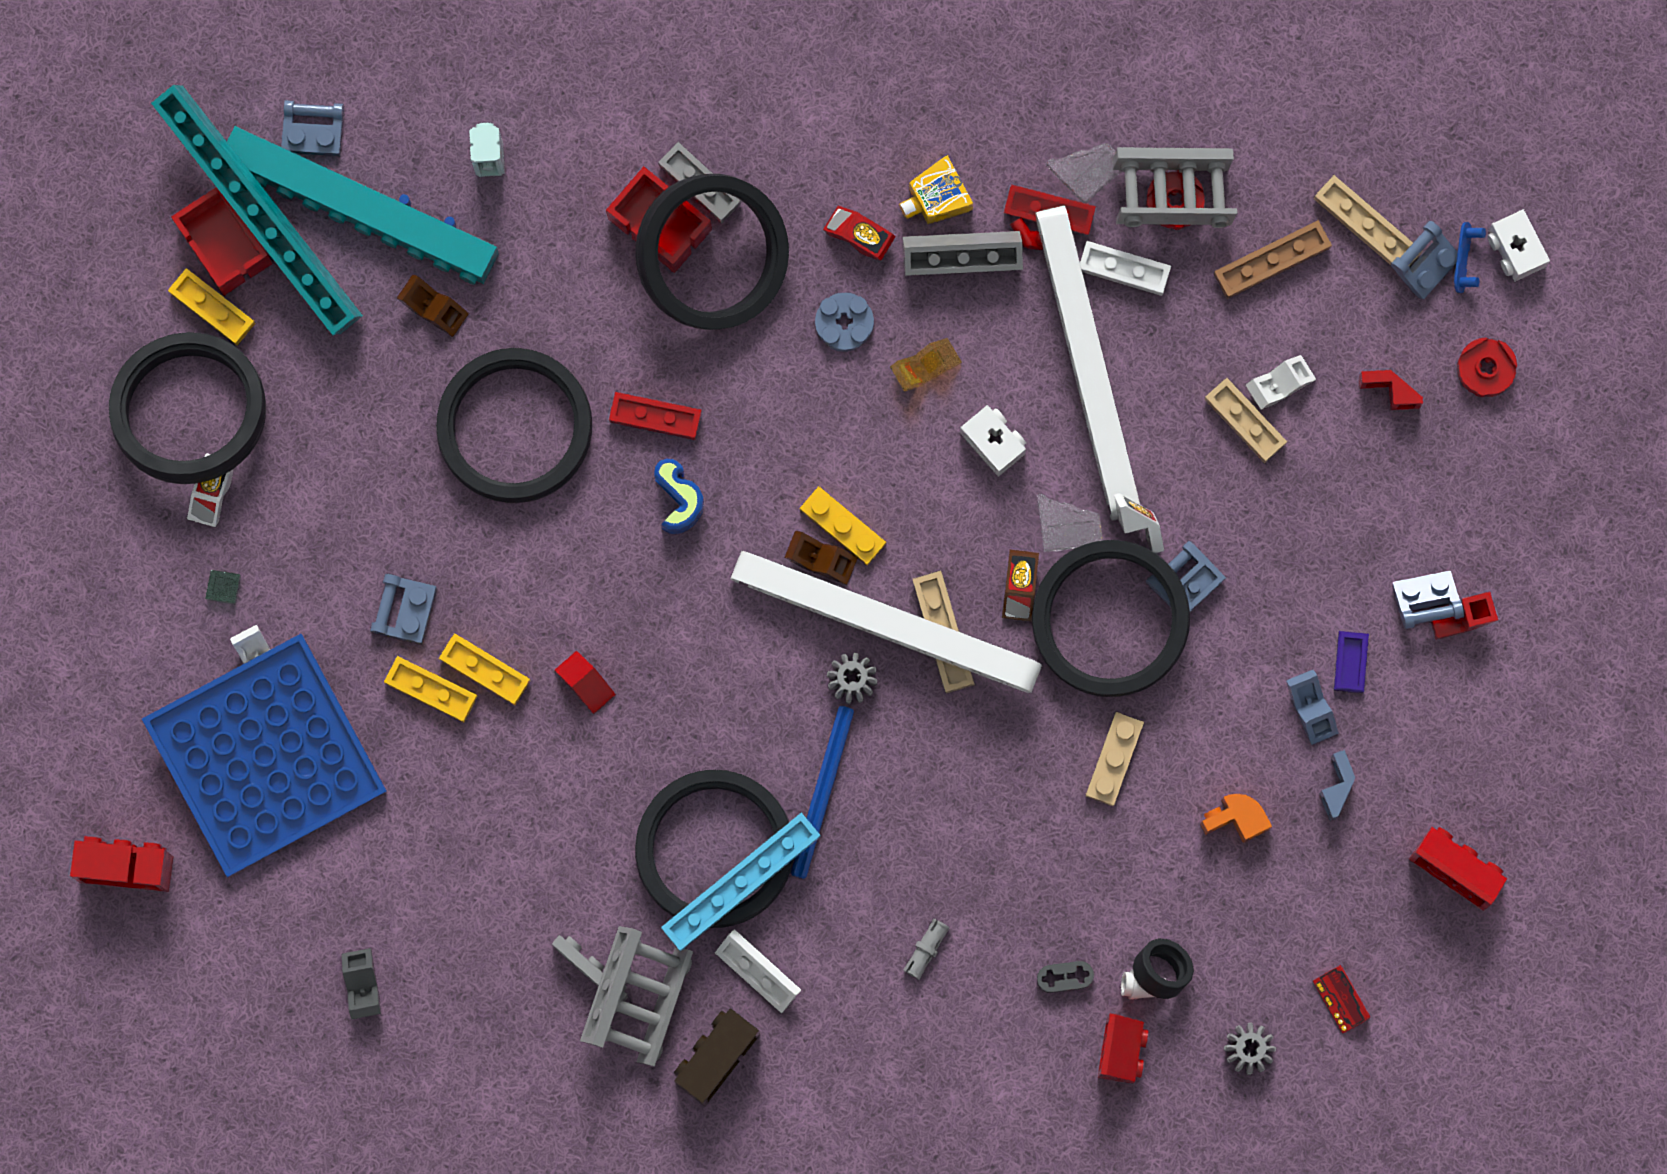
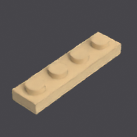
M1335 175L1314 197L1315 201L1390 265L1396 257L1400 258L1413 244L1412 241ZM1421 251V252L1419 253V255L1411 262V264L1421 255L1422 251Z
M938 571L914 578L913 583L924 619L959 632L942 572ZM936 659L946 694L975 685L970 671Z

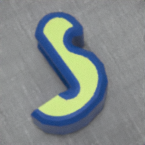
M664 459L655 466V481L680 507L661 524L662 530L670 534H679L688 531L697 523L703 514L704 498L695 483L679 479L685 475L683 466L673 459Z

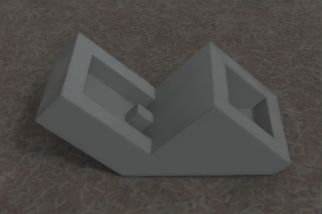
M371 948L342 953V971L348 992V1007L351 1020L381 1014L380 996Z

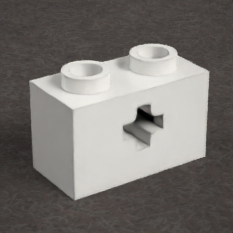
M1524 209L1492 223L1488 230L1490 234L1487 235L1492 249L1494 251L1499 250L1503 258L1500 261L1501 267L1506 276L1511 275L1514 282L1547 267L1550 260ZM1513 242L1515 245H1522L1520 252L1517 248H1511Z
M987 405L960 427V434L999 477L1025 455L1026 448L1024 445L1026 442L1016 430L1011 432L1005 425L1007 420L998 409L995 408L992 411ZM990 434L995 437L1000 435V444L996 441L990 443Z

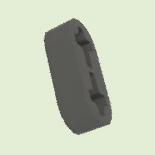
M1084 961L1047 965L1040 969L1037 975V984L1046 993L1084 989L1092 983L1094 971ZM1077 967H1082L1083 972H1088L1089 977H1085L1084 983L1081 984L1076 978L1067 979V974H1074ZM1047 971H1052L1054 976L1063 975L1064 980L1055 981L1054 987H1049L1047 982H1042V977L1046 976Z

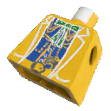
M948 155L914 178L909 183V190L913 197L899 203L906 219L922 213L927 224L973 210V202Z

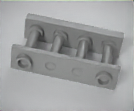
M1117 147L1112 159L1113 170L1125 172L1127 207L1120 208L1116 217V224H1125L1127 227H1138L1142 224L1212 225L1214 228H1224L1232 225L1237 215V208H1225L1223 172L1229 170L1234 160L1233 149ZM1138 170H1150L1154 174L1156 208L1138 207L1136 176ZM1167 170H1179L1182 173L1184 208H1167L1165 177ZM1195 171H1208L1211 173L1213 208H1196Z
M619 926L580 1041L602 1048L606 1041H610L639 1052L636 1062L655 1066L663 1051L662 1043L684 977L692 965L691 957L693 951L684 949L680 952L678 948H675L673 955L641 943V931ZM638 954L667 965L668 969L663 983L631 972L630 966L634 956ZM629 983L658 994L654 1011L652 1012L622 1001L620 996L624 985ZM619 1012L649 1023L644 1041L611 1029L610 1025L614 1014Z

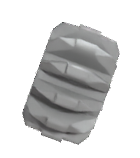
M858 653L853 654V661H849L847 655L842 654L843 665L834 660L832 667L836 671L827 672V677L835 680L828 684L829 690L839 688L835 693L836 699H840L846 693L847 704L851 703L852 695H856L857 701L861 703L863 702L862 691L868 696L873 694L872 689L867 685H877V679L869 677L876 673V668L870 667L865 669L870 660L866 657L861 663H858ZM855 672L858 673V683L854 681L850 684L846 683L847 676L845 675L847 673L853 675Z
M1253 1023L1247 1024L1246 1033L1240 1025L1236 1026L1235 1031L1240 1038L1229 1033L1226 1038L1235 1045L1224 1046V1051H1234V1055L1229 1056L1226 1061L1232 1063L1237 1059L1239 1061L1235 1067L1237 1072L1246 1064L1247 1075L1253 1073V1064H1255L1259 1072H1263L1265 1069L1261 1060L1267 1064L1273 1062V1059L1265 1053L1276 1051L1275 1046H1266V1043L1270 1042L1273 1036L1270 1034L1262 1038L1261 1034L1265 1029L1263 1026H1260L1256 1033H1253ZM1245 1041H1250V1045L1253 1042L1257 1045V1049L1254 1051L1255 1056L1250 1057V1053L1244 1054Z

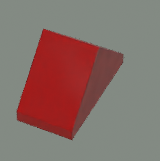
M575 651L554 670L593 714L616 695L598 671L578 651Z

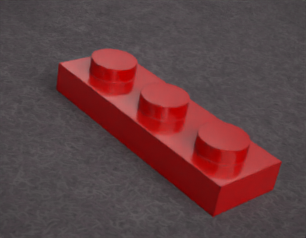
M1011 184L1004 213L1036 221L1035 212L1065 206L1071 230L1089 235L1096 206Z
M615 392L609 422L696 440L702 410Z

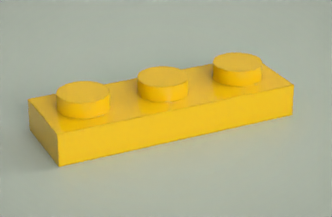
M187 268L168 289L172 296L236 346L256 324L254 320Z
M819 486L800 507V511L867 566L886 545V541Z
M455 633L439 657L440 661L514 706L531 682L528 677Z
M399 656L396 657L384 680L386 685L465 723L478 697L476 694Z

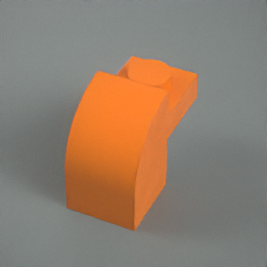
M1243 794L1224 796L1221 801L1225 810L1222 811L1220 807H1217L1205 813V820L1200 824L1205 835L1233 822L1243 843L1272 828L1262 806L1253 798Z

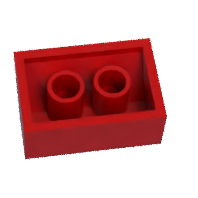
M1431 827L1409 860L1484 911L1492 905L1506 882L1507 878L1502 875L1504 871L1492 862L1485 864L1478 859L1477 856L1479 854L1465 844L1461 847L1453 842V836L1441 827H1438L1437 830Z

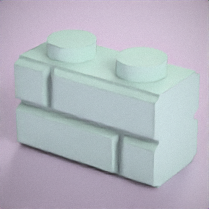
M492 123L477 124L476 127L469 130L471 162L475 174L479 177L501 176L505 173L503 141L499 128Z

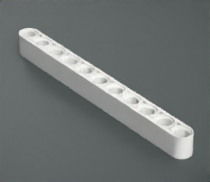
M1065 206L1035 212L1036 222L1107 505H1110V518L1113 521L1118 519L1115 494L1120 493L1139 505L1140 502Z
M741 551L730 578L736 583H739V581L748 584L749 588L1026 693H1032L1042 667L1040 663L745 551Z

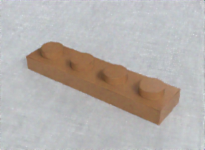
M1319 220L1214 271V276L1224 295L1229 299L1331 249L1332 244Z

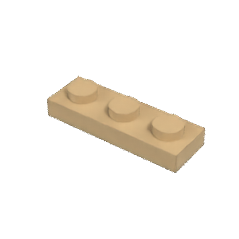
M1228 378L1223 380L1205 396L1204 400L1264 463L1286 445L1287 441Z
M1118 712L1115 713L1086 797L1114 806L1143 727V721Z

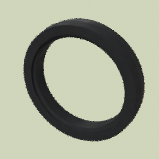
M724 174L697 175L671 185L650 205L642 219L637 234L636 266L646 293L653 303L669 317L686 326L697 329L718 330L731 328L756 317L771 303L781 288L789 260L787 231L775 205L762 191L752 184ZM723 192L743 201L758 218L766 240L765 265L754 289L739 303L719 311H698L678 300L664 282L658 263L659 239L666 221L683 202L699 194Z
M186 332L171 334L158 338L140 348L125 362L118 372L109 397L111 429L118 446L125 456L147 475L175 484L206 482L233 470L254 449L263 431L266 417L264 388L252 363L234 345L219 337L203 333ZM201 356L216 360L230 368L239 377L246 391L247 405L245 416L234 437L218 451L195 460H170L157 456L144 448L132 434L129 424L131 398L140 381L155 367L175 358Z
M499 349L473 359L451 379L438 407L436 423L437 440L442 457L448 468L467 488L478 495L494 501L505 503L529 502L546 497L557 491L578 471L587 455L591 441L592 413L582 386L575 376L560 362L548 355L530 349ZM506 369L530 370L549 378L567 396L574 414L573 437L564 457L546 474L520 483L499 482L477 472L461 455L455 438L456 414L466 393L484 377Z
M1102 540L1084 544L1073 549L1050 568L1035 596L1032 626L1036 645L1049 668L1061 680L1087 694L1102 697H1120L1138 693L1161 680L1173 668L1187 642L1190 627V609L1182 582L1164 559L1153 551L1135 543L1120 540ZM1101 559H1123L1142 566L1151 572L1162 584L1171 604V630L1163 650L1146 668L1122 678H1099L1075 668L1060 653L1051 630V608L1055 595L1062 583L1078 568Z
M727 770L697 771L668 784L648 805L641 818L636 835L635 858L637 869L649 895L671 916L674 917L689 904L675 896L666 887L655 866L654 839L662 818L674 804L692 793L707 789H723L741 794L754 802L766 815L775 835L789 823L788 817L778 800L755 780ZM793 860L765 882L754 895L738 904L710 928L734 926L762 913L783 890L791 872Z

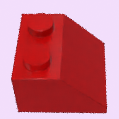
M1110 1013L1108 1015L1098 1078L1131 1084L1135 1083L1136 1077L1141 1078L1144 1060L1139 1059L1140 1047L1146 1048L1148 1030L1143 1029V1021Z

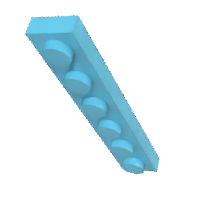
M801 812L664 924L661 929L681 952L817 841L821 835Z

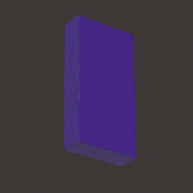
M1338 632L1333 691L1364 693L1369 634Z

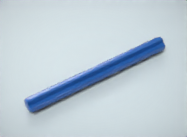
M846 706L838 708L806 818L818 833L821 829L854 714V710ZM817 841L794 859L791 870L792 876L801 879L807 877Z

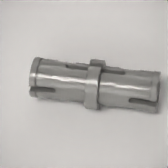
M933 918L921 941H917L915 944L917 948L903 971L920 980L932 957L935 958L937 956V949L950 928Z

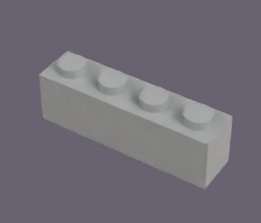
M1020 231L903 237L905 276L1023 270Z

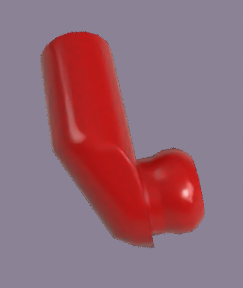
M1019 218L1010 224L1013 231H1020L1023 247L1043 250L1039 231L1029 230L1023 218Z

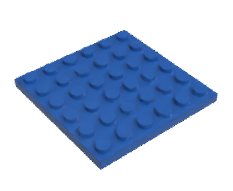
M302 633L142 718L144 725L227 877L387 792Z

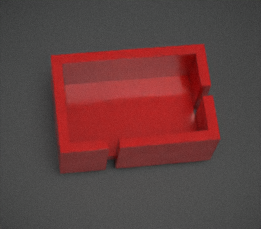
M643 166L606 209L608 220L628 235L631 232L632 239L636 242L638 230L645 213L653 201L669 186ZM688 201L683 202L673 211L662 229L658 244V260L675 273L692 254L691 246L696 249L712 231L711 220Z
M217 187L171 216L175 225L223 296L246 282L243 277L246 274L252 278L273 264L258 239Z
M84 836L83 841H74L70 877L79 883L169 892L174 856L166 851L167 848L157 843L144 842L143 847H137V845L132 844V841L114 839L113 844H107V842L102 841V838Z

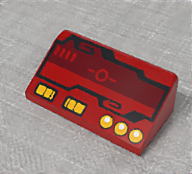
M1341 965L1313 980L1315 987L1342 1034L1371 1018Z

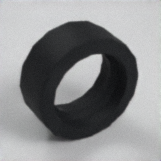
M1158 938L1150 941L1135 957L1133 963L1134 977L1139 986L1148 994L1161 999L1176 997L1192 980L1194 973L1193 963L1187 951L1169 939ZM1150 956L1166 960L1173 967L1177 981H1168L1160 977L1151 966Z

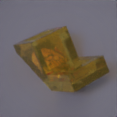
M948 338L929 343L916 355L898 360L890 368L905 392L921 387L958 366L962 361Z

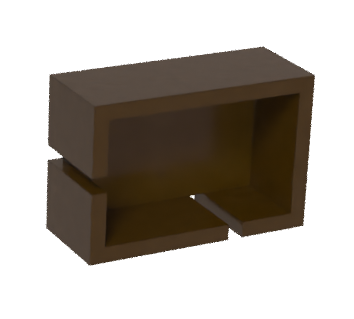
M731 1008L727 1013L721 1011L711 1024L714 1030L708 1037L703 1034L692 1048L695 1054L688 1062L684 1059L674 1071L676 1076L674 1082L704 1107L740 1062L738 1060L739 1056H745L760 1036V1031Z

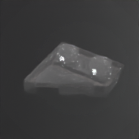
M1108 143L1094 146L1090 150L1073 152L1069 156L1056 160L1055 158L1049 159L1046 162V166L1083 203L1090 201L1122 171L1113 170L1112 159L1116 151Z
M1037 494L1044 552L1075 549L1084 544L1103 540L1100 515L1086 509L1081 510L1076 508L1075 505L1066 502L1061 503L1046 498V495Z

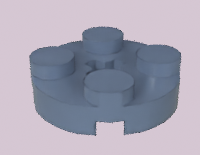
M852 293L834 294L829 298H825L817 310L815 317L816 332L826 345L836 351L848 352L856 350L872 334L874 327L872 310L861 296ZM841 315H847L848 319L853 320V324H848V329L844 330L840 324H836V320H840Z

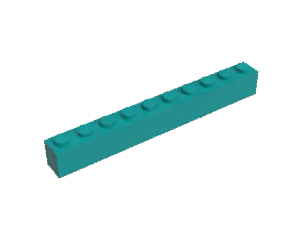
M172 85L151 103L330 333L332 335L342 334L363 317L184 86Z
M234 126L227 140V143L263 188L267 184L277 188L276 193L289 200H292L294 196L302 200V205L312 211L318 212L320 208L329 213L328 217L340 224H344L346 220L355 225L354 229L366 236L374 233L381 237L380 241L392 248L400 245L408 249L406 253L413 258L422 260L426 257L434 261L433 266L441 271L448 273L452 269L460 273L459 278L467 283L475 285L477 281L484 284L499 255L497 247L239 127Z

